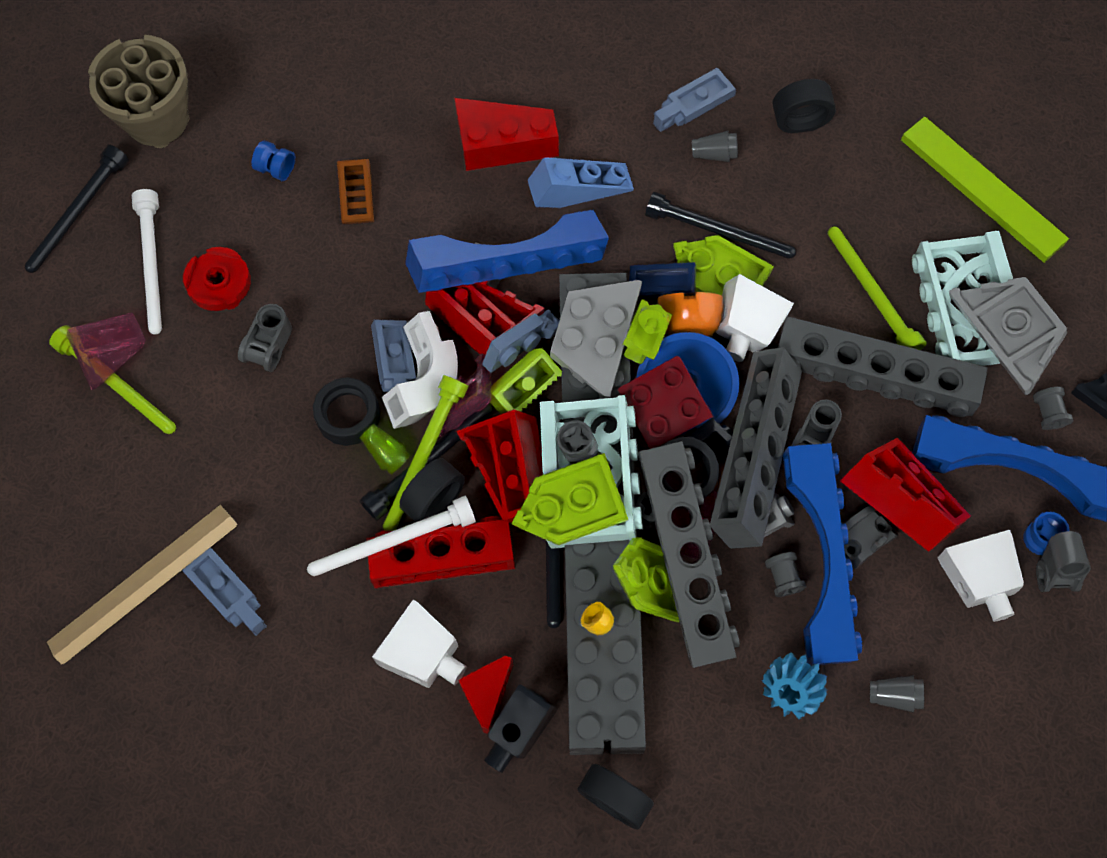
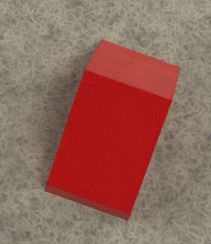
M503 656L458 680L483 732L486 734L489 733L495 723L513 668V660L508 656Z

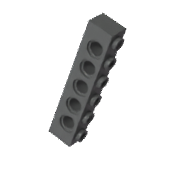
M786 316L777 347H784L803 373L811 374L819 381L831 382L834 380L845 383L853 390L863 391L868 389L880 392V395L887 399L903 398L911 400L915 405L922 408H942L947 410L949 414L957 417L973 416L980 406L988 367ZM805 349H813L819 355H809L808 353H806ZM838 358H847L852 364H843ZM871 366H879L885 373H878ZM905 375H913L918 382L908 380ZM939 383L947 384L952 391L943 389Z
M784 347L754 352L710 522V527L729 548L761 547L763 544L802 371Z
M683 441L640 451L638 456L690 665L695 668L736 658L734 648L740 647L735 625H728L725 612L731 611L730 602L726 590L720 591L716 576L722 575L717 554L711 555L708 541L713 540V535L708 518L702 519L699 505L704 504L700 484H693L690 470L695 469V463L691 448L684 449ZM673 471L681 477L682 485L678 491L669 492L663 487L662 478L666 472ZM679 506L685 507L691 516L689 524L683 528L676 527L671 520L672 511ZM687 542H693L699 548V557L692 563H685L680 556V549ZM696 578H703L708 584V591L702 598H693L689 592V585ZM706 614L714 615L717 620L716 629L709 634H703L698 629L699 619Z

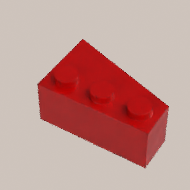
M454 98L466 171L559 156V136L553 109Z
M488 281L444 288L438 291H427L425 297V305L483 358H485L492 340L533 314L542 315L545 309L538 304L531 306L516 299V294L508 290L503 293L488 286Z
M515 409L456 431L460 439L465 441L472 454L470 458L474 466L479 467L486 481L484 485L503 521L512 523L518 510L520 511L534 479L543 475L542 445L536 417Z
M898 438L867 453L840 480V482L928 552L945 541L971 517Z

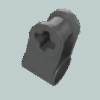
M267 304L258 310L247 335L240 344L238 350V360L240 362H253L264 366V370L268 372L275 370L292 332L291 323L282 307L277 304ZM276 320L280 321V323L273 328H268L271 322Z
M827 399L816 402L791 446L832 444L831 440L842 417L839 406ZM816 416H827L831 420V424L823 425L819 423Z
M1072 531L1061 532L1049 539L1044 554L1036 566L1038 588L1041 592H1049L1051 588H1069L1071 591L1081 590L1083 581L1090 572L1091 566L1079 533Z

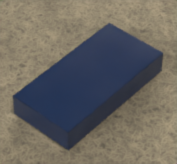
M695 262L630 265L629 281H642L638 300L658 299L659 296L673 293L695 296L697 267Z

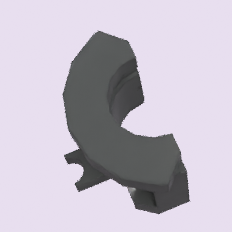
M871 505L858 512L845 523L848 529V544L844 545L845 558L850 559L853 568L857 569L872 554L887 543L892 542L898 536ZM878 526H882L884 531L879 530ZM847 549H852L854 554H849Z

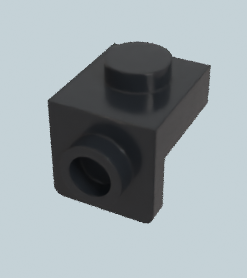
M710 418L699 428H693L688 431L684 437L696 438L706 443L712 451L719 448L725 455H728L733 432L728 426H720L713 418ZM692 452L694 463L696 465L702 459L699 457L698 454Z

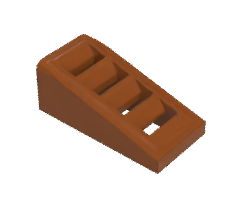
M369 159L337 161L342 224L374 222ZM364 175V179L346 180V176ZM365 186V190L347 191V187ZM365 197L366 201L348 203L347 198ZM366 208L367 214L348 215V209Z

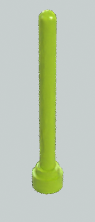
M836 226L831 227L828 230L829 238L896 334L895 340L897 344L922 350L927 343L919 331H914L906 326L841 230Z
M62 326L53 333L49 343L56 351L62 355H73L164 433L172 434L175 432V423L82 346L80 335L70 326Z
M443 375L438 386L441 389L438 394L441 398L383 524L384 531H394L397 529L404 514V511L400 509L399 501L409 482L425 467L453 403L457 404L459 398H464L469 387L468 385Z

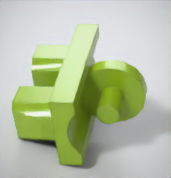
M642 299L622 344L626 346L624 356L638 364H642L646 357L654 360L672 314L666 312L662 306L658 304L649 305L647 301Z

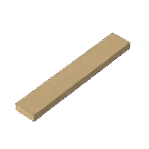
M219 505L48 640L47 643L53 656L61 665L65 664L233 530L238 524Z

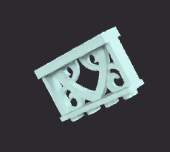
M991 231L986 232L984 236L946 241L921 242L916 253L912 256V267L914 273H919L920 297L923 303L927 302L929 309L927 316L928 328L930 332H935L937 339L935 353L980 366L1001 364L990 349L985 350L986 343L963 313L950 303L951 298L949 296V291L958 288L964 280L972 289L981 288V284L976 279L978 280L979 276L982 275L986 276L988 283H1005L1013 279L1000 232ZM964 254H980L966 263L961 257ZM947 257L955 262L958 269L955 270L951 264L942 262L941 265L945 268L946 272L938 273L935 268L934 259ZM974 336L978 338V347L973 352H962L957 348L955 337H963L965 340L964 346H967Z
M619 395L616 398L555 403L554 401L540 402L543 475L572 465L565 459L557 443V433L565 424L559 422V419L585 417L584 422L590 428L593 421L600 415H611L617 420V427L613 433H606L604 431L607 423L603 422L596 428L593 435L598 444V453H604L607 462L612 467L611 473L617 488L623 479L624 496L619 495L629 519L628 521L561 545L547 541L550 548H563L565 545L621 540L631 541L632 538L637 537L636 529H643L641 507H635L634 495L640 494L639 473L632 472V461L638 460L636 439H630V428L636 427L634 406L627 405L625 395ZM621 441V457L612 447V445Z

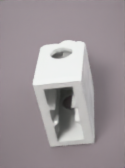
M739 274L724 285L722 293L724 315L723 321L720 323L716 333L729 340L726 350L730 353L733 360L742 362L747 350L757 352L766 348L771 343L794 303Z
M1010 530L948 547L939 555L938 560L968 608L986 603L994 622L1014 615L1008 596L1017 593L1023 587L1024 582Z
M412 600L372 656L380 667L427 688L431 687L438 675L456 685L467 669V666L452 657L458 648L454 636L415 600Z

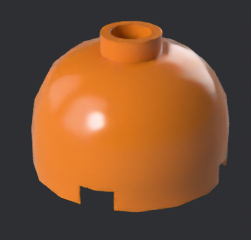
M695 292V296L673 293L658 297V305L662 306L666 312L672 314L665 332L667 335L680 332H695L710 337L718 330L720 323L723 321L724 303L722 295Z

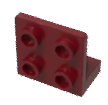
M679 356L668 360L618 389L620 395H625L627 405L634 406L636 424L650 449L656 448L714 417Z

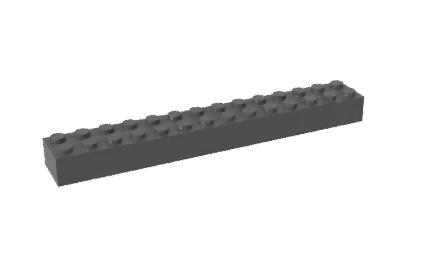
M626 273L559 274L560 318L568 291L627 282ZM626 346L623 350L610 398L618 397L620 395L618 389L631 381L630 359L624 356ZM561 367L562 403L600 399L598 392L584 382L582 384L572 376L569 369ZM600 415L593 421L590 429L595 434L596 428L601 423L606 422L604 431L606 433H613L617 427V420L611 415ZM585 417L569 418L562 420L563 423H567L573 420H579L584 422ZM633 427L630 428V439H633ZM621 441L612 445V447L621 457ZM632 461V472H633V473H634V461ZM622 479L617 489L619 494L624 496ZM634 495V503L636 507V497ZM629 540L565 545L570 755H601L604 750V741H611L610 754H644L646 748L640 610L635 609L613 570L614 563L629 544ZM594 602L603 603L610 609L614 617V625L605 635L597 636L581 625L583 612Z

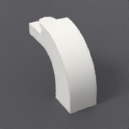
M430 311L418 313L404 326L417 362L416 380L397 384L382 397L394 429L411 425L433 411L441 398L438 395L441 390L438 386L443 375L453 379L457 377L458 360L453 339L441 341L439 329L434 323Z

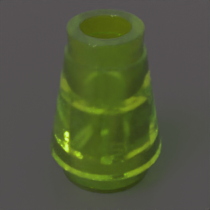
M374 423L359 437L382 471L386 469L390 474H393L410 457V454L405 450L407 446L381 428H378Z

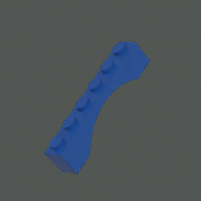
M594 210L564 214L545 233L513 244H473L443 235L412 239L408 243L405 264L419 293L438 291L444 288L471 285L483 281L504 279L511 276L533 274L544 270L560 269L567 266L600 261L603 258L609 237Z
M926 415L920 424L912 454L927 469L943 474L958 468L974 465H999L1018 469L1036 476L1053 486L1073 504L1081 515L1107 522V466L1103 467L1089 463L1086 458L1080 456L1068 457L1058 454L1046 446H1031L1020 443L1018 439L1012 436H996L986 433L984 429L977 426L955 424L943 416L931 417Z
M831 443L788 446L783 453L786 487L800 501L811 517L818 533L823 553L824 577L821 594L812 617L803 629L807 663L810 665L818 663L819 665L855 662L858 661V654L862 653V640L860 633L854 630L853 617H857L858 610L855 595H850L848 581L853 579V568L851 560L845 558L844 545L848 544V529L845 523H841L840 510L844 507V497L842 489L836 486L835 475L839 474V458L837 453H832Z

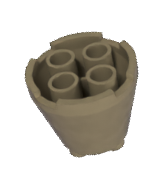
M144 35V39H134L123 43L118 39L107 45L96 55L88 70L90 75L89 89L91 97L101 112L137 142L156 148L166 147L184 132L190 118L188 114V73L180 53L172 44L156 36Z

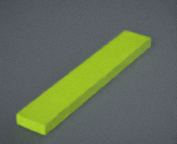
M925 116L903 134L901 138L903 143L1043 263L1069 240L1065 234Z

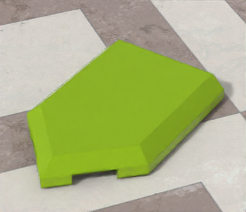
M719 235L705 237V240L689 243L687 241L673 243L678 263L695 262L696 292L722 295L725 283L739 274L763 286L774 268L771 264Z
M603 453L536 477L520 511L518 510L514 517L512 525L556 545H561L628 521L629 519L607 459Z
M639 537L632 538L613 565V570L627 597L637 610L679 622L661 546Z

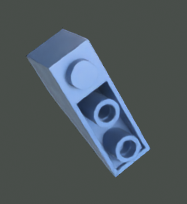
M544 157L528 178L535 207L561 208L634 190L626 163Z

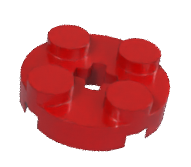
M212 247L206 249L207 253L199 258L195 255L190 259L184 269L183 283L190 299L199 307L210 311L231 310L236 308L247 295L251 285V275L246 262L242 260L236 251L225 247ZM218 273H222L224 280L221 283L213 284L210 281V278H216Z

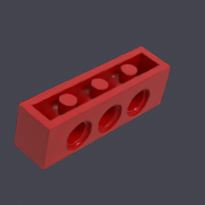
M498 516L485 517L479 523H472L464 527L461 524L454 527L452 523L368 556L370 580L374 588L515 569L509 522L503 521ZM382 531V532H378V533L375 534V537L366 538V541L371 540V539L376 538V537H379V536H381V535H384V534L389 533V532H392V531ZM473 540H481L485 543L484 548L477 552L468 550L467 545ZM444 544L450 547L449 552L444 556L437 557L432 554L433 549L438 545ZM410 549L415 552L408 561L402 562L397 560V556L402 550Z

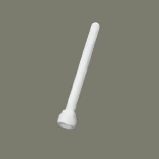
M140 189L132 193V207L136 214L140 216L148 330L152 334H159L162 330L153 221V215L156 214V210L159 208L157 192L150 189Z
M466 495L452 500L453 504L447 506L448 510L313 561L308 565L307 571L310 575L317 576L452 523L454 527L460 524L464 527L475 523V517Z

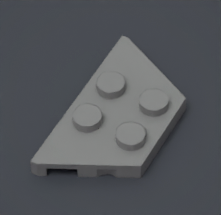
M1026 277L1010 279L1005 283L981 284V288L960 291V288L950 290V298L1025 396L1028 395L1067 335V327Z
M634 280L568 291L551 347L550 357L561 367L569 369L572 376L582 384L585 382L598 392L600 399L611 397L625 347L622 344L632 322L642 281Z

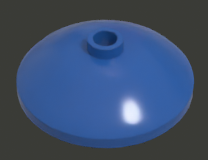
M680 332L664 337L654 360L646 357L643 363L639 364L636 378L679 356L693 378L705 403L708 404L714 415L712 418L720 424L733 409L739 392V375L732 356L718 341L701 333ZM708 420L702 422L701 424H699V425H697V426H695V427H693V428H699L701 425H703V424H704L705 422H707Z

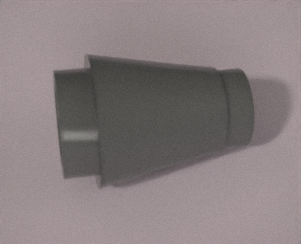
M729 130L699 139H692L693 158L730 162V159H738L737 133H729Z
M914 675L870 681V703H877L878 705L913 713L914 709H924V680L914 679Z

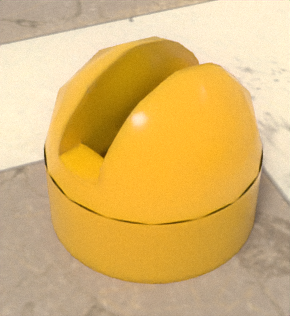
M594 602L583 612L581 625L597 636L605 635L612 629L614 617L610 609L603 603Z

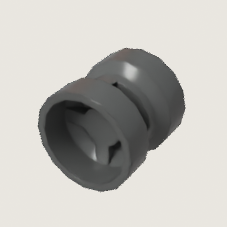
M579 420L569 421L559 429L557 443L565 459L570 464H575L597 455L598 444L590 427L585 422Z

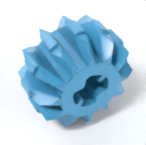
M790 652L783 659L778 657L773 660L770 669L764 674L762 682L766 686L764 687L763 695L773 698L771 708L780 706L783 709L784 717L792 711L800 719L806 713L811 715L815 713L820 703L826 698L827 689L824 686L827 683V676L817 673L819 671V663L810 665L807 663L806 655L801 656L797 660L792 652Z

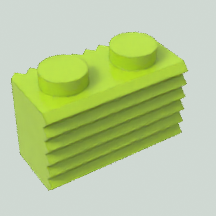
M542 348L534 349L526 354L483 394L500 414L514 409L522 412V408H527V403L532 404V399H537V394L542 395V390H547V385H552V381H557V377L562 376V371Z

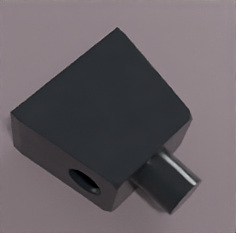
M519 684L487 735L496 743L484 761L497 771L503 773L513 756L525 758L559 708L530 688ZM515 725L520 728L521 732L517 741H513L510 737V731Z

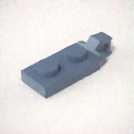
M715 68L669 94L667 100L662 103V108L654 112L653 124L660 132L675 123L677 126L686 124L734 97L736 88L718 68Z
M549 309L540 316L533 314L491 341L482 363L483 366L490 373L502 365L504 367L509 366L520 353L533 350L541 338L551 339L556 334L560 320Z
M374 320L371 324L379 381L383 392H389L397 384L416 380L411 345L404 330V326L407 324L406 320Z
M211 547L182 570L229 623L231 622L237 627L244 622L255 636L267 627L263 620L254 612L261 606L257 602L255 595Z

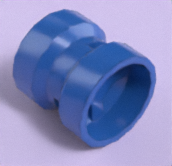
M263 140L254 150L251 160L252 168L263 174L269 172L273 178L285 181L294 168L295 153L285 148L279 150L273 143Z
M1055 512L1041 513L1025 529L1023 534L1024 543L1031 552L1043 555L1049 539L1058 533L1069 531V525L1061 515Z

